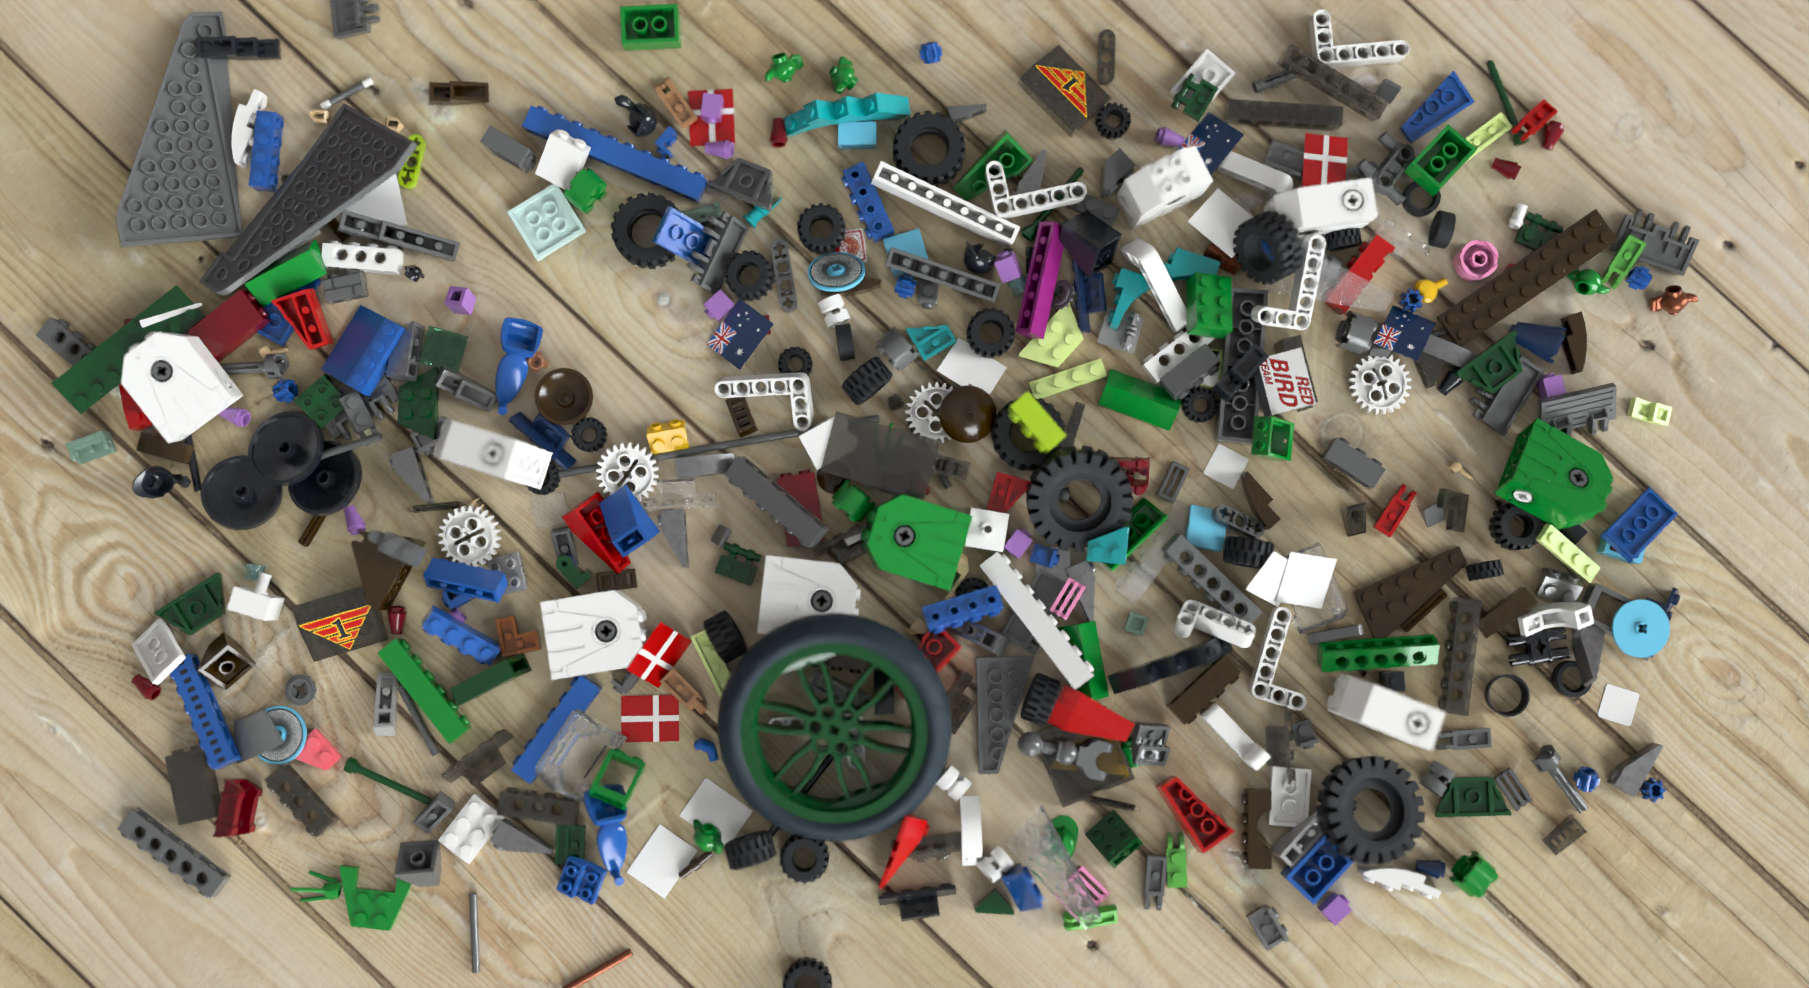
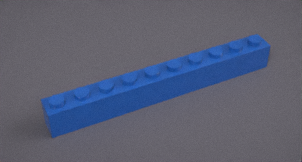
M534 106L530 107L522 125L525 131L548 140L549 135L555 130H564L569 136L583 140L586 145L591 147L588 154L589 158L698 204L700 203L707 187L705 175L697 171L691 173L687 171L685 166L677 164V166L672 165L666 158H655L647 150H636L635 146L628 142L624 144L617 142L618 139L611 135L605 137L594 128L586 129L578 121L565 120L566 117L561 114L548 113L549 110L542 106L537 108Z

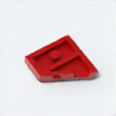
M997 472L987 509L1006 513L1026 492L1027 484H1030L1031 481Z

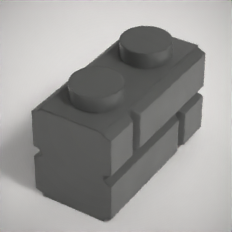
M358 270L347 271V275L339 276V274L328 275V279L322 280L326 302L336 304L369 297L365 275L358 272Z

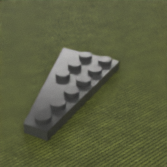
M1034 656L976 657L979 774L999 773Z

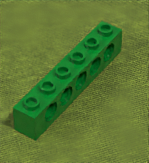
M1434 634L1318 642L1317 662L1321 672L1328 673L1418 665L1428 666L1438 664L1439 643Z

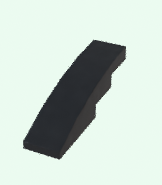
M236 36L196 38L198 58L226 60L281 59V41L279 39L259 40L257 37L237 38Z

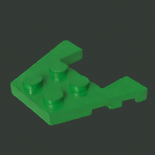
M341 865L340 874L351 927L390 931L412 884L397 878L395 891L357 887L359 867Z

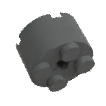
M1353 311L1346 312L1345 315L1348 317L1345 321L1341 320L1336 332L1335 340L1339 341L1336 347L1357 354H1361L1364 350L1368 351L1372 345V340H1370L1372 333L1375 332L1378 323L1371 317Z
M895 327L877 341L878 345H876V348L883 355L890 357L889 363L897 370H903L919 356V353L915 351L914 347Z

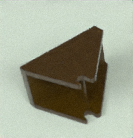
M359 531L358 533L364 537L363 541L353 540L351 545L367 604L378 611L389 610L413 566L379 551V545L368 539L370 532ZM404 537L423 547L426 544L421 539Z

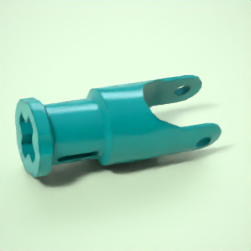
M781 197L774 205H772V210L779 204L783 197ZM754 205V208L742 217L750 226L756 228V224L760 219L766 217L770 211Z

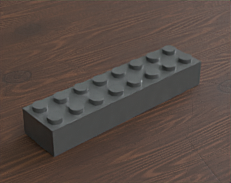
M1232 287V332L1222 339L1220 379L1254 343L1264 351L1266 325L1253 321L1251 311L1257 305L1267 306L1269 290ZM1265 311L1261 312L1260 319L1264 318ZM1253 375L1226 402L1217 395L1218 410L1215 420L1214 442L1252 445L1254 417L1259 416L1260 403Z

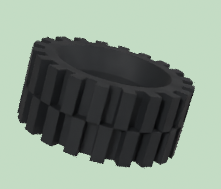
M1277 211L1262 212L1240 224L1234 233L1237 237L1233 238V244H1236L1233 250L1234 253H1238L1237 262H1241L1243 265L1240 268L1243 272L1247 270V276L1250 279L1255 277L1254 282H1262V285L1274 284L1296 272L1301 267L1300 263L1304 259L1301 256L1304 253V248L1300 247L1303 240L1297 237L1298 229H1293L1292 225L1294 223L1291 220L1286 221L1284 214L1278 216ZM1260 237L1270 246L1273 261L1264 252Z

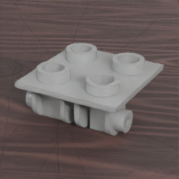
M1108 307L1097 343L1133 354L1144 318L1135 312L1133 314L1125 312L1118 328L1114 330L1109 328L1110 322L1107 320L1110 311H1114L1115 308Z
M519 552L496 557L490 561L487 560L489 570H498L505 574L508 585L503 595L528 590L527 586L529 584L527 583L526 576L524 577L526 572L522 571L525 567H521L523 565L522 555Z

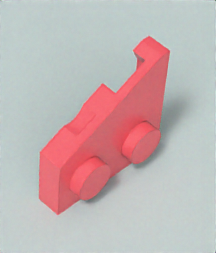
M316 728L307 735L305 746L295 759L323 770H329L343 756Z

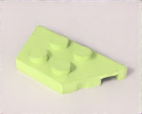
M1068 303V307H1064L1062 310L1059 309L1047 322L1044 339H1032L1018 354L1019 358L1029 359L1058 368L1083 341V336L1078 328L1070 303Z

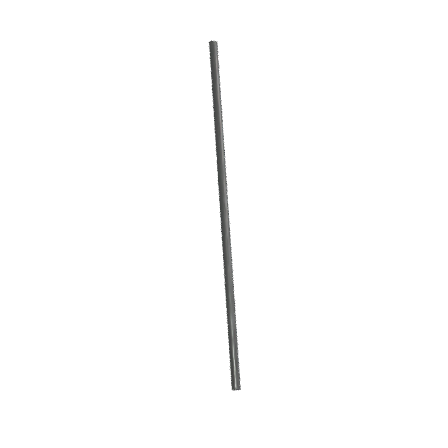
M879 414L849 419L850 425L847 427L880 422ZM792 429L652 454L650 459L660 461L797 437L804 431ZM630 458L621 459V461L623 463H629ZM635 459L632 465H635L638 459ZM593 464L559 470L558 474L559 478L592 473L602 466Z

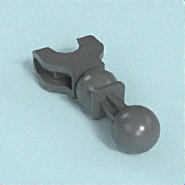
M1025 732L1018 739V749L1027 757H1033L1039 753L1049 754L1051 759L1063 765L1071 763L1076 765L1078 771L1083 776L1094 780H1106L1107 773L1097 768L1096 758L1101 753H1111L1113 751L1114 745L1109 742L1090 738L1080 745L1074 744L1069 740L1059 741L1056 739L1053 740V743L1042 741L1041 737L1035 732Z

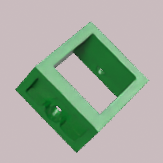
M1255 416L1251 455L1273 461H1291L1294 423L1272 416Z
M610 748L590 788L589 796L625 811L645 771L646 763H643V760L638 757L632 758L627 756L619 749L613 750ZM612 759L637 770L625 796L599 785Z

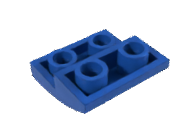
M568 856L556 890L571 899L577 896L593 905L598 898L607 870L584 859Z

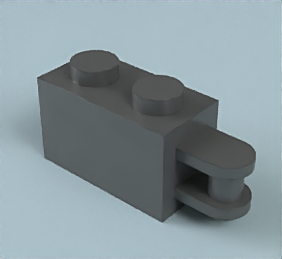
M371 531L368 535V539L371 542L379 545V551L412 566H420L427 551V548L393 532Z

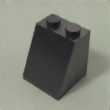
M1086 210L1062 224L1059 240L1084 274L1090 278L1112 264L1122 234Z

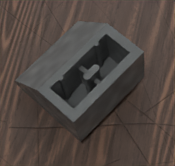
M1120 148L1105 161L1102 167L1100 197L1102 199L1106 195L1108 197L1112 196L1120 186L1119 184H1123L1125 179L1134 173L1135 164Z

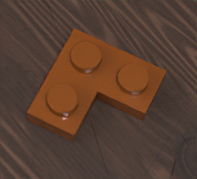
M516 616L495 619L502 657L542 649L538 630L519 634Z

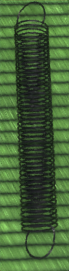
M453 501L434 503L435 505L413 506V512L439 511L418 506H430L431 508L442 510L456 509L457 506L444 504L462 502Z
M1086 795L1090 796L1091 800H1098L1092 803L1116 805L1109 807L1123 810L1135 809L1130 808L1135 807V805H1130V803Z

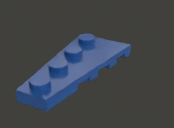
M1453 71L1399 129L1409 144L1472 105L1475 101L1455 71Z

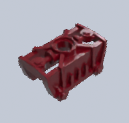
M1114 457L1121 467L1126 468L1125 473L1129 479L1132 493L1138 496L1143 495L1149 487L1150 457ZM1139 472L1140 475L1146 476V480L1134 479L1131 475ZM1092 484V485L1095 487V489L1098 491V493H1100L1099 490H1098V488H1097L1094 484Z
M225 779L223 781L225 782L224 789L220 793L222 799L219 804V814L214 823L216 824V829L213 837L220 838L250 834L256 828L254 819L258 799L262 796L263 789L248 779Z

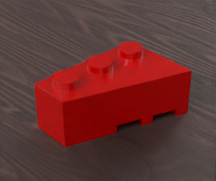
M305 289L271 301L277 306L286 321L288 320L295 329L294 331L309 350L334 344L315 289Z

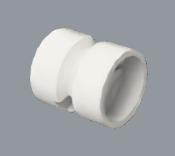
M840 294L825 298L818 303L821 313L826 315L824 320L828 329L835 328V325L844 324L851 319L847 309L843 308L844 302Z
M950 765L940 775L936 785L943 791L947 790V795L956 802L966 792L972 782L964 775L959 776V771Z
M999 846L989 853V858L984 857L977 863L980 871L991 883H995L1002 876L1001 872L1006 873L1014 866L1011 858Z

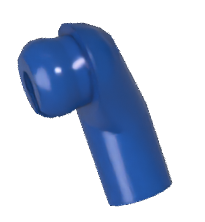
M699 738L694 742L696 750L707 752L710 762L719 760L715 744L712 741Z

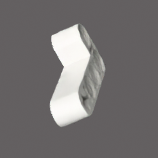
M1232 151L1217 167V170L1225 175L1268 192L1270 198L1274 195L1290 191L1293 188V180L1288 174Z
M1196 600L1185 601L1173 630L1176 636L1187 638L1190 636L1193 628H1196L1242 648H1247L1251 645L1256 632L1253 624Z
M1214 701L1200 714L1204 721L1251 769L1257 771L1270 758Z

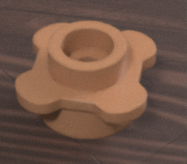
M537 351L533 357L526 358L528 365L531 367V372L534 374H538L541 369L547 368L549 365L548 361L542 357L543 354L540 351Z

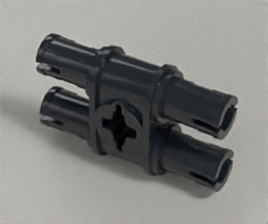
M1565 628L1543 629L1527 637L1521 634L1506 635L1505 640H1513L1512 642H1506L1508 648L1520 645L1525 646V653L1509 654L1508 660L1517 659L1516 661H1509L1510 666L1551 664L1553 660L1569 659L1570 653L1562 654V652H1569L1567 646L1550 648V641L1565 640L1567 638V634L1558 635L1559 633H1565ZM1540 644V648L1535 649V646Z

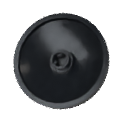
M287 411L269 417L255 430L249 443L248 460L252 471L260 479L274 486H289L304 480L316 469L324 451L322 431L311 418L299 412Z
M324 441V450L343 444L337 441ZM353 450L321 459L316 469L307 478L288 486L289 495L293 503L299 509L314 516H328L339 512L353 500L359 490L362 480L360 460Z
M247 455L230 457L216 464L207 473L201 486V501L208 516L218 525L232 530H249L266 523L279 509L283 497L282 486L266 483L252 471Z

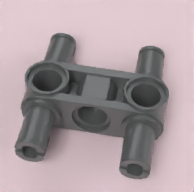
M1386 131L1377 140L1385 146L1389 154L1376 169L1366 158L1361 160L1356 167L1367 178L1372 179L1373 191L1375 193H1380L1383 196L1386 195L1398 206L1406 197L1394 187L1395 182L1416 157L1412 146L1397 142Z

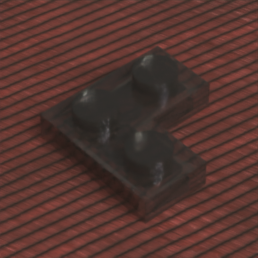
M1439 489L1437 508L1448 510L1446 530L1464 533L1469 500L1468 494L1448 489Z

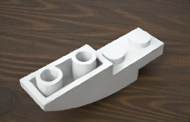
M256 89L253 90L247 106L239 103L232 128L231 144L234 163L244 169L252 158L257 110L262 111L267 105L268 97Z
M1371 866L1361 868L1358 872L1364 876V880L1373 884L1375 881L1382 883L1381 887L1392 891L1393 888L1400 891L1402 886L1412 892L1415 888L1421 891L1420 895L1429 899L1432 896L1439 898L1441 894L1440 890L1424 883L1425 875L1413 870L1395 866Z

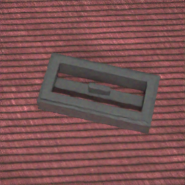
M1172 461L1156 496L1174 504L1190 469ZM1174 467H1177L1165 495L1162 494ZM1182 469L1184 470V473L1171 498L1169 497V494Z
M1507 768L1493 778L1515 811H1519L1521 807L1533 801L1511 768ZM1507 774H1509V776L1512 778V780L1524 796V800L1519 794V792L1516 790L1510 779L1508 778ZM1502 777L1518 799V804L1500 780Z

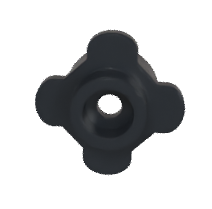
M416 265L404 267L406 270L405 276L414 282H418L420 278L425 277L422 274V270Z

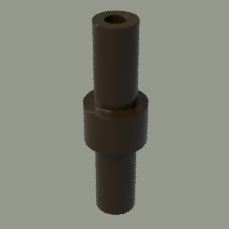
M711 851L705 852L700 857H695L691 860L689 865L678 873L680 878L684 879L693 871L699 870L703 863L714 856Z

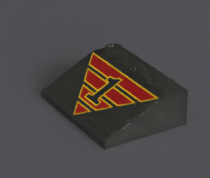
M1060 45L1020 77L1018 84L1070 137L1075 135L1101 110L1102 106L1112 99Z
M363 586L292 606L297 626L314 662L389 640L381 610L378 611L367 604Z

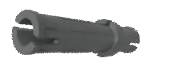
M1304 62L1282 72L1268 74L1266 78L1252 83L1253 90L1257 94L1269 88L1274 89L1279 84L1309 74V66Z

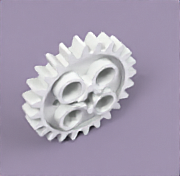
M1367 355L1366 361L1362 358L1359 360L1360 365L1355 364L1353 366L1357 371L1350 372L1354 378L1348 379L1349 382L1353 383L1348 389L1354 391L1350 397L1356 396L1357 398L1354 404L1361 403L1359 409L1366 406V413L1373 409L1374 415H1377L1379 410L1384 415L1386 414V409L1389 413L1394 412L1393 407L1399 409V403L1404 404L1406 402L1403 397L1410 396L1406 390L1412 388L1407 385V382H1410L1411 379L1406 378V375L1410 372L1403 371L1406 365H1398L1400 359L1393 361V355H1390L1388 358L1382 356L1380 358L1379 356H1373L1372 358ZM1382 367L1387 368V370H1388V375H1387V376H1384V375L1381 373V368H1382ZM1364 374L1370 376V383L1364 381ZM1382 382L1383 385L1377 386L1376 383ZM1390 384L1395 387V394L1390 393L1388 389ZM1372 391L1377 393V401L1372 400Z
M936 382L935 387L928 383L927 389L921 385V392L915 390L916 397H909L912 403H906V406L911 408L905 411V414L910 415L906 422H912L908 428H915L913 435L920 433L919 440L926 437V443L933 439L934 444L937 443V439H940L942 444H944V438L951 441V437L945 433L942 426L937 432L931 430V423H940L938 416L932 417L933 412L924 404V401L926 400L937 411L940 409L941 403L933 404L931 401L932 396L939 395L943 401L945 396L953 390L952 386L947 390L946 383L942 387H939L938 382ZM925 408L928 411V415L924 418L917 415L918 409Z
M631 441L628 446L621 442L620 448L616 444L613 445L614 450L607 448L608 455L602 453L601 457L603 460H599L597 463L602 467L596 469V472L601 473L596 477V479L602 480L599 483V487L605 486L603 493L609 491L610 495L625 486L627 482H632L635 488L630 489L635 498L637 497L639 501H642V494L648 497V491H654L652 485H657L658 483L653 478H659V473L654 472L659 469V466L653 465L657 459H650L652 452L646 454L647 447L640 450L639 443L632 447ZM628 456L630 458V462L623 463L620 460V457ZM638 459V462L632 468L631 474H628L621 486H618L617 484L623 478L625 471H628L634 460ZM644 467L646 469V473L639 474L636 471V468ZM611 471H616L619 474V477L612 478L609 475V473Z
M474 505L469 506L468 509L466 506H461V510L456 508L454 513H448L450 519H443L446 525L439 526L444 531L438 534V536L443 537L439 544L445 545L441 551H448L446 558L452 556V562L459 560V562L469 566L473 564L474 567L479 566V563L481 565L486 564V560H492L490 554H497L494 548L501 546L496 541L502 539V537L497 536L501 529L495 528L499 522H492L494 515L488 517V510L481 513V507L474 509ZM472 519L477 521L476 529L471 526ZM455 527L459 528L461 532L459 537L454 534ZM482 528L485 529L484 532L471 537L469 540L463 541L458 545L455 544L456 541L469 536L471 533L477 532ZM481 536L486 539L485 546L481 545L479 541ZM464 544L469 547L468 554L463 551Z

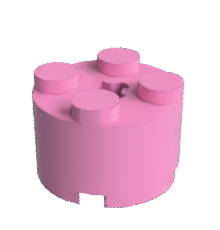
M1473 240L1456 252L1452 262L1456 273L1467 282H1475L1489 276L1496 270L1499 256L1497 249L1490 242Z

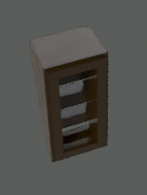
M733 397L725 400L740 437H745L758 431L745 397ZM739 402L743 403L742 405H739L735 408L732 407V405H735ZM745 409L744 412L739 413L737 415L735 414L736 412ZM748 416V419H745V420H743V421H741V422L738 421V420H740V419H742V418Z
M635 569L622 570L618 574L614 571L596 573L598 593L637 588ZM626 574H630L631 584L627 585ZM618 575H622L623 585L619 586ZM610 576H614L615 586L611 587ZM602 577H606L607 587H603Z

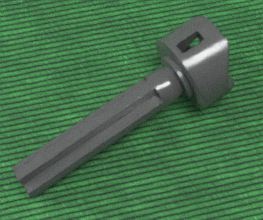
M277 353L267 354L264 361L221 363L220 366L227 374L265 373L268 379H282V376L289 367V361L285 354Z
M1551 744L1542 746L1537 757L1531 760V762L1539 772H1549L1579 813L1588 809L1587 804L1558 766L1561 761L1560 755Z

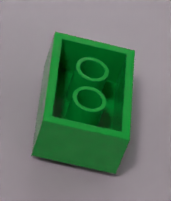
M677 4L620 6L621 41L625 51L682 48L680 10Z
M1448 124L1404 172L1433 197L1477 149Z
M1195 272L1186 280L1187 334L1223 339L1232 332L1231 277Z

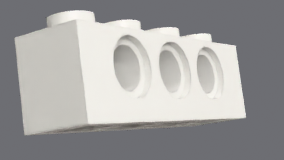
M332 240L329 243L322 244L321 256L326 269L358 270V272L402 275L404 253L397 246L387 245L386 248H379V245L367 244L366 247L360 246V243L355 242L343 245L341 244L342 242ZM347 252L346 258L341 260V254ZM366 253L365 260L359 261L360 255ZM381 255H385V260L379 263L378 258Z
M1182 330L1173 337L1175 341L1171 344L1166 342L1159 347L1160 352L1155 356L1150 354L1143 360L1145 364L1141 367L1153 383L1157 384L1162 376L1201 346L1209 344L1215 338L1197 336V343H1192L1189 340L1187 331L1184 333ZM1174 346H1181L1183 353L1180 355L1176 354ZM1160 357H1165L1168 360L1167 366L1160 365Z

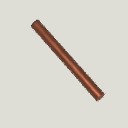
M630 948L562 988H578L633 956L632 950Z

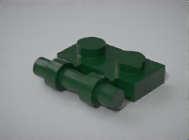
M1190 73L1187 79L1183 80L1179 93H1176L1173 97L1174 101L1171 107L1177 110L1180 104L1186 106L1182 113L1199 122L1219 88L1204 79L1201 80L1199 85L1194 83L1196 76ZM1192 90L1194 91L1190 99L1186 98L1187 92Z
M1527 212L1525 219L1531 222L1529 225L1524 223L1520 227L1514 242L1535 251L1554 238L1552 236L1553 232L1559 234L1563 231L1564 227L1558 225V222L1554 220L1549 221L1542 218V215L1538 213ZM1537 225L1545 227L1546 231L1542 232L1536 229Z
M726 542L723 549L730 552L729 557L720 556L714 573L751 586L757 571V567L751 566L752 560L760 562L762 555L755 553V550L741 548L736 543L730 544ZM736 554L746 557L745 563L735 560Z

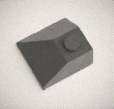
M438 840L400 843L395 877L418 887L439 886L442 872L440 842Z

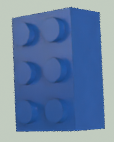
M1325 834L1319 838L1293 869L1286 866L1280 872L1313 905L1353 863L1349 857H1343L1336 852L1337 846H1330L1325 839L1328 836Z

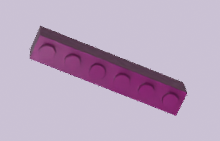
M1039 222L1015 332L1029 339H1044L1064 249V245L1059 240L1061 225L1056 222Z

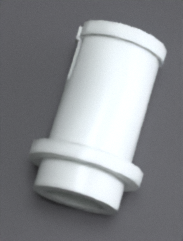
M1521 203L1515 204L1512 217L1508 219L1509 227L1520 229L1523 226V218L1528 209L1526 205Z

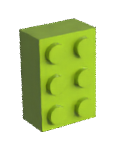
M1028 391L1007 410L1009 412L1008 417L1013 423L1016 424L1018 422L1022 427L1021 432L1027 438L1031 437L1035 442L1033 445L1040 453L1044 452L1047 454L1066 437V434Z

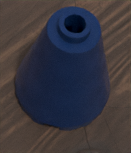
M1517 322L1516 325H1511L1509 332L1516 330V344L1547 363L1552 364L1554 360L1551 357L1557 356L1565 336L1561 332H1565L1567 328Z

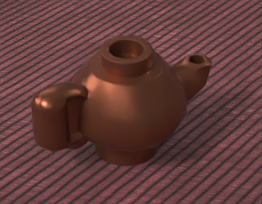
M1671 285L1665 288V292L1661 296H1656L1649 300V309L1652 312L1664 309L1670 315H1677L1687 306L1688 302H1698V298L1695 294L1685 293L1678 285Z

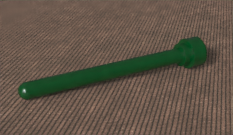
M1488 60L1486 63L1507 118L1513 126V130L1518 124L1517 118L1493 60ZM1520 130L1512 135L1515 147L1530 141L1529 138L1524 142L1520 140L1524 130Z
M1082 167L1077 168L1065 184L1076 182L1084 173V169ZM1057 193L1054 196V198L1056 200H1062L1063 195L1061 193ZM1054 208L1042 211L1032 225L1025 226L1020 234L1027 241L1032 242L1037 236L1039 222H1044Z
M350 757L344 766L343 771L349 774L359 773L426 805L432 800L422 793L361 766V763L353 757Z

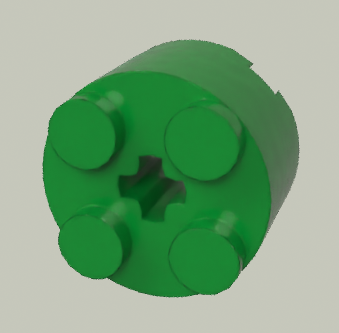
M587 167V171L585 169L581 170L571 180L570 184L572 187L570 190L566 188L564 197L580 211L588 214L594 208L596 201H601L606 196L607 192L604 190L607 188V183Z
M846 479L832 496L833 501L831 503L839 510L844 509L847 512L846 516L854 523L857 521L861 522L876 503L874 501L870 503L869 500L871 498L855 484L853 486L848 485L850 481Z
M1471 851L1472 855L1468 857L1463 855L1451 869L1453 876H1449V878L1467 896L1481 898L1488 886L1498 879V874L1495 867L1477 851Z

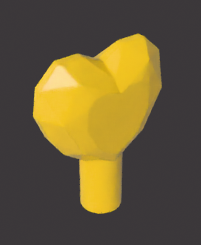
M1446 278L1436 282L1423 279L1416 282L1415 289L1419 290L1420 296L1424 297L1422 302L1430 303L1437 296L1438 289L1447 285L1448 282Z

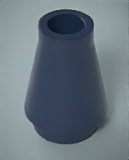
M1416 860L1415 871L1439 879V877L1444 878L1445 862H1441V860Z

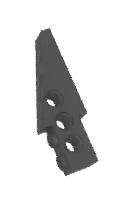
M347 210L342 212L337 230L375 241V243L397 246L400 249L450 261L456 260L460 242Z

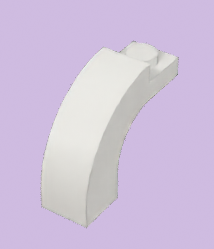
M1579 602L1544 604L1530 608L1527 614L1518 617L1520 634L1525 637L1551 627L1563 626L1579 630L1594 623L1591 605Z
M961 796L962 866H973L982 860L979 796Z

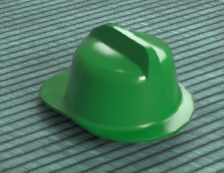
M1058 816L1049 824L1045 840V852L1053 861L1064 862L1073 856L1078 838V826L1072 818Z

